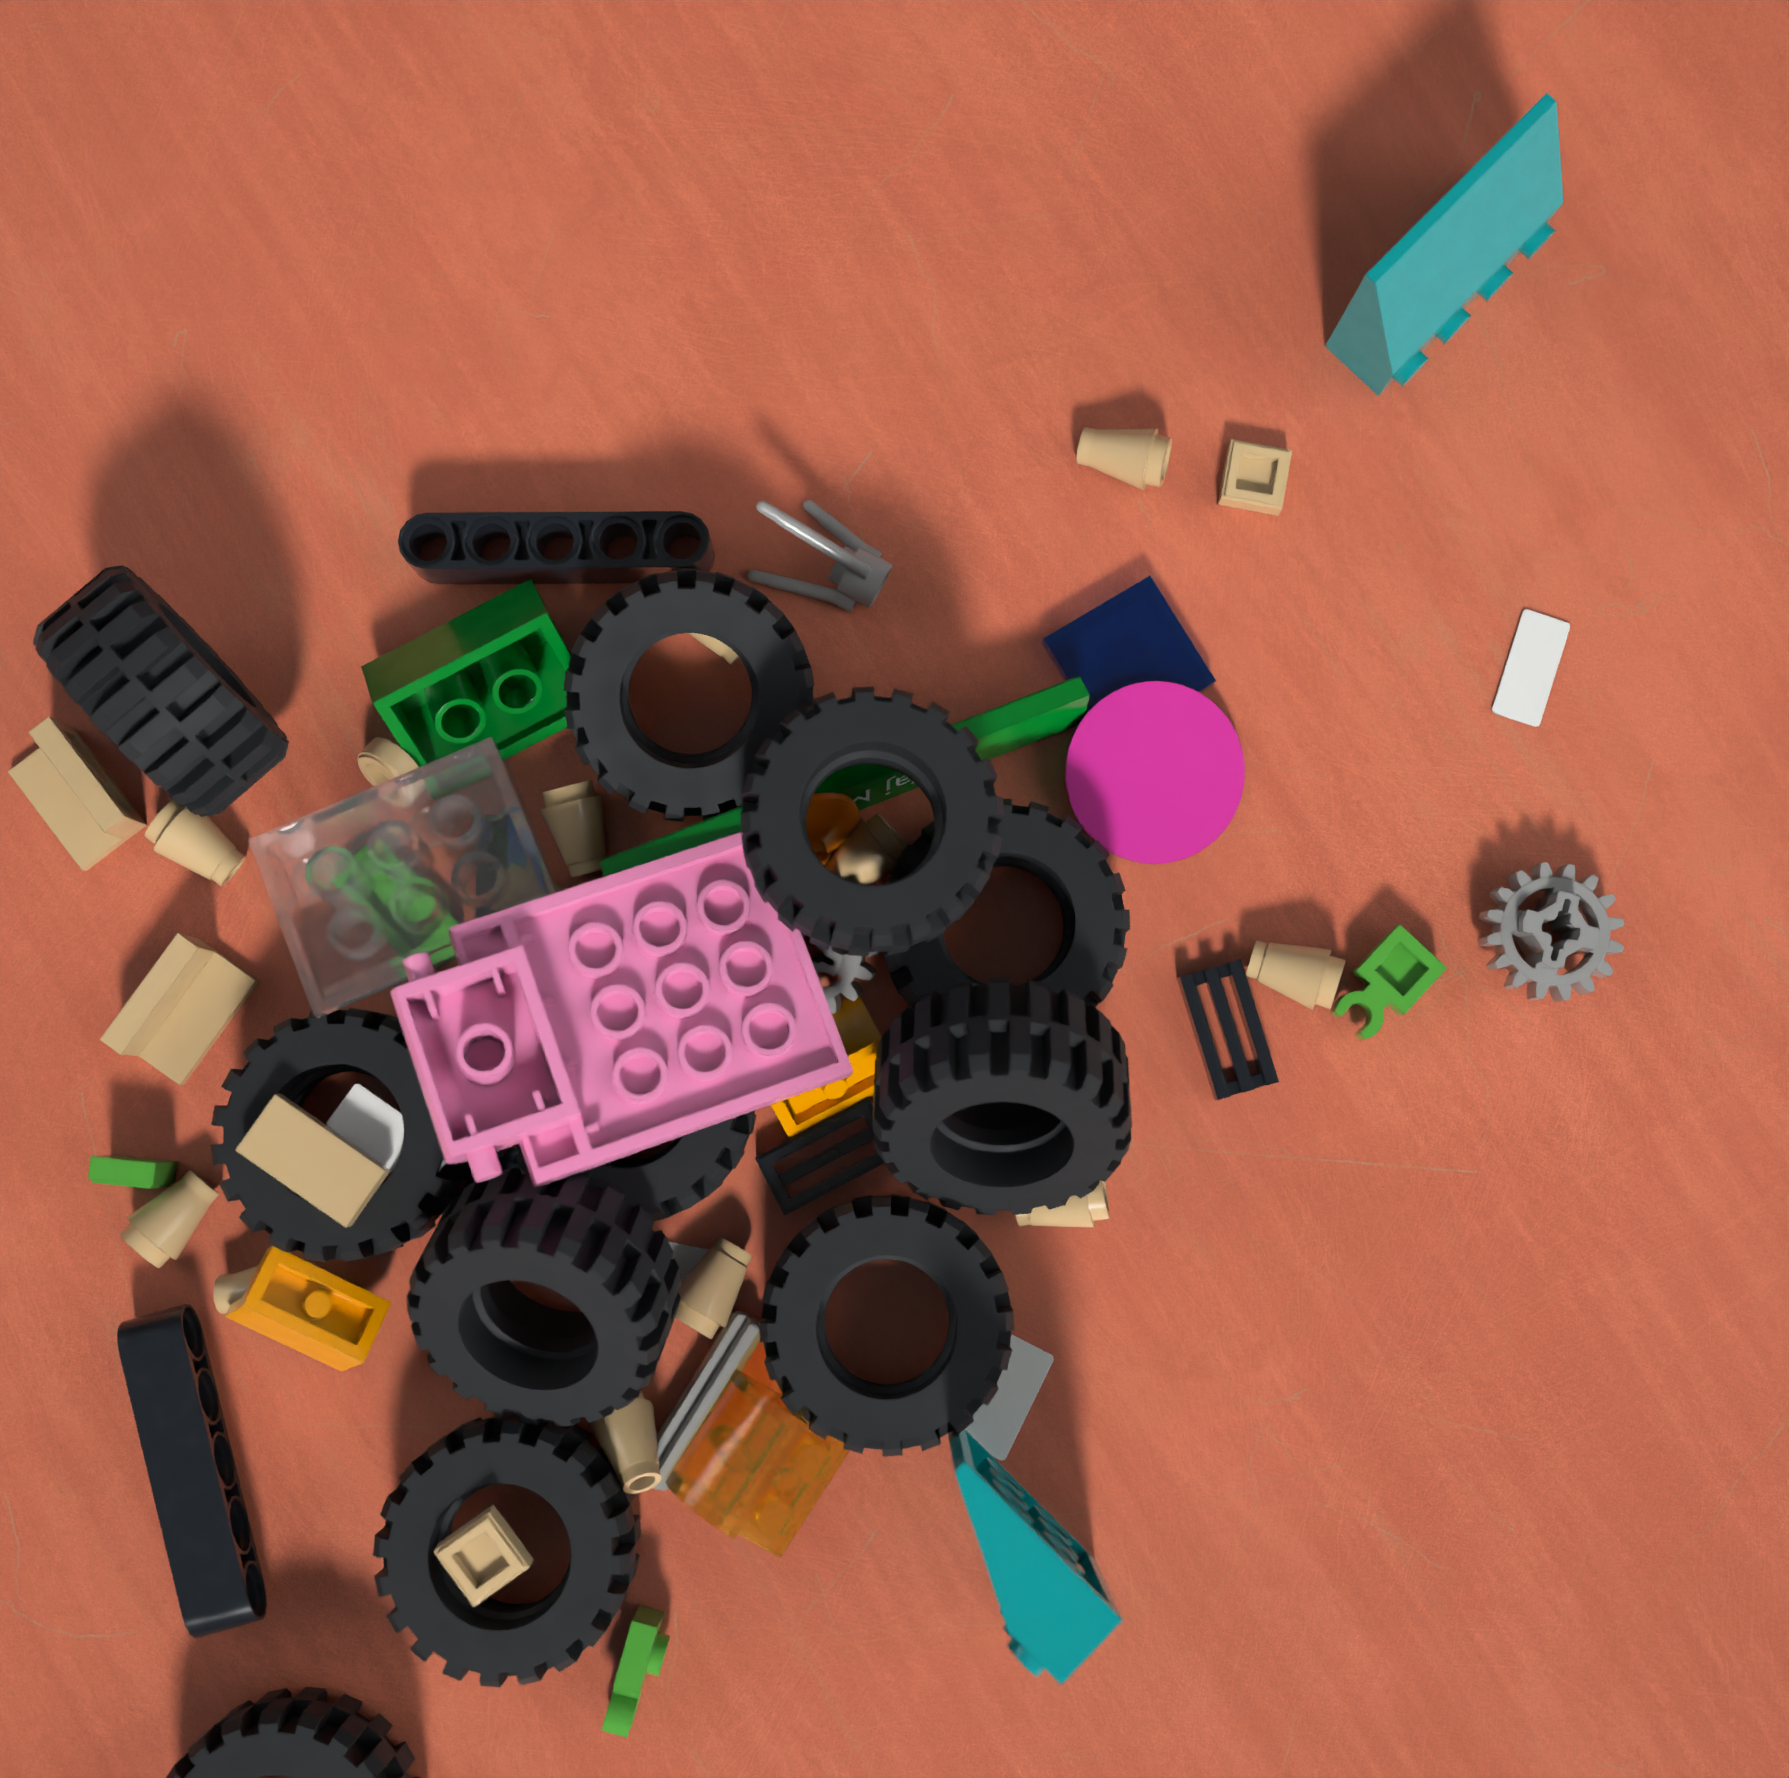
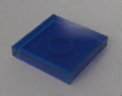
M1151 576L1043 638L1042 641L1044 648L1064 680L1081 677L1090 695L1086 714L1107 695L1135 683L1146 681L1172 682L1201 693L1216 682Z

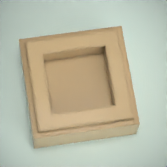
M1231 439L1227 447L1217 505L1278 516L1283 507L1292 450Z
M494 1504L439 1542L433 1551L473 1607L530 1568L533 1561L530 1553Z

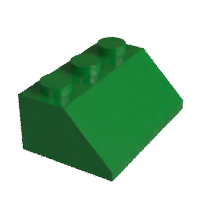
M531 579L361 666L373 705L401 748L418 765L422 773V780L433 797L567 728L564 712L567 707L566 691L563 689L565 672L569 667L572 653Z

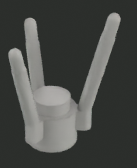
M760 500L757 502L756 508L760 513L836 561L828 579L838 584L837 589L758 570H750L747 573L749 581L831 602L848 612L852 611L856 602L869 609L871 608L893 564L881 558L882 552L864 543L812 500H806L803 503L804 510L845 544L844 549L767 501Z

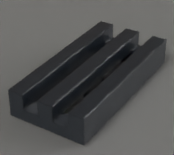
M1241 959L1177 978L1214 1100H1220L1279 1082ZM1229 977L1259 1074L1250 1076L1220 980L1221 978ZM1201 984H1207L1236 1077L1235 1081L1229 1083L1225 1081L1196 986Z
M870 1099L851 1107L755 1158L784 1216L885 1163L876 1152L792 1197L789 1196L785 1188L786 1185L874 1139V1132L872 1130L873 1105ZM862 1116L866 1119L869 1128L778 1175L773 1165L774 1162Z

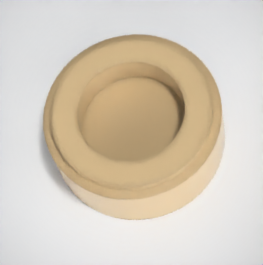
M376 737L357 756L358 766L365 778L376 789L391 798L406 799L422 782V773L415 761L401 747L390 740Z

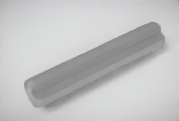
M735 1311L731 1314L726 1328L723 1327L657 1433L659 1470L662 1479L653 1489L665 1491L670 1488L759 1344V1321L751 1315L741 1311Z

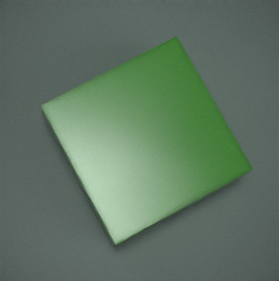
M122 1155L91 1156L88 1179H91L92 1183L148 1189L170 1187V1184H175L178 1161Z

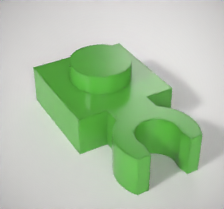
M1400 924L1395 925L1352 971L1365 985L1360 991H1353L1340 996L1333 1003L1330 1013L1334 1017H1340L1353 1004L1362 1007L1366 1013V1022L1358 1029L1355 1036L1359 1040L1368 1039L1374 1036L1382 1027L1384 1021L1383 1009L1386 1006H1389L1398 1016L1405 1015L1447 967Z
M639 1605L631 1621L613 1685V1693L601 1731L625 1738L628 1737L647 1673L659 1676L666 1656L670 1635L659 1633L664 1616L663 1611Z

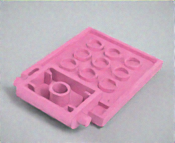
M741 832L450 927L448 935L459 966L435 973L428 952L411 955L402 961L409 983L397 986L390 992L447 1164L468 1161L475 1182L486 1181L502 1174L496 1151L516 1144H520L535 1188L847 1078L853 1072L801 931L795 929L792 932L778 919V913L769 902L764 903L754 886L751 871L746 866Z

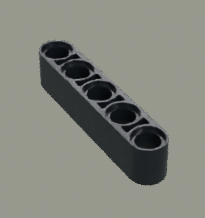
M683 511L423 513L407 520L401 528L398 538L400 553L421 578L435 584H521L529 579L532 580L533 584L635 583L643 577L658 572L664 573L678 569H697L709 572L713 567L715 558L711 537L702 519L693 513ZM626 536L637 541L636 549L625 559L616 560L606 556L608 546L616 538ZM690 536L700 541L698 551L690 558L676 559L668 554L669 547L679 537ZM438 537L447 540L446 549L440 557L430 561L420 559L421 549L426 542ZM498 537L510 539L509 550L504 556L492 561L482 558L483 548L489 541ZM567 537L574 540L572 550L564 558L551 560L544 557L545 548L555 538Z
M183 1304L123 1321L117 1331L119 1355L185 1627L193 1638H200L263 1620L267 1609L265 1584L199 1317L191 1305Z

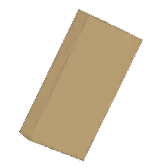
M275 1094L235 1150L345 1228L353 1225L391 1171L282 1094Z

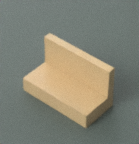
M47 717L28 732L40 748L10 769L8 773L81 870H89L147 826L74 728L51 717Z
M177 933L100 1038V1041L120 1055L141 1057L177 1084L185 1085L259 981L199 938Z

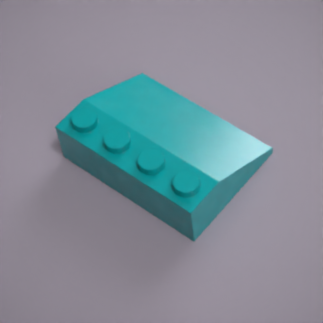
M1546 93L1365 274L1325 347L1376 395L1379 396L1394 380L1400 386H1405L1429 360L1423 353V350L1436 337L1443 344H1446L1472 316L1465 308L1478 295L1486 302L1489 301L1514 274L1507 266L1520 253L1529 260L1555 233L1556 230L1549 222L1564 203L1557 101Z
M966 1429L959 1434L956 1430L948 1433L954 1472L1000 1606L999 1611L1005 1621L1003 1628L1011 1638L1007 1646L1020 1663L1033 1675L1038 1677L1046 1669L1062 1685L1123 1619L1095 1558Z

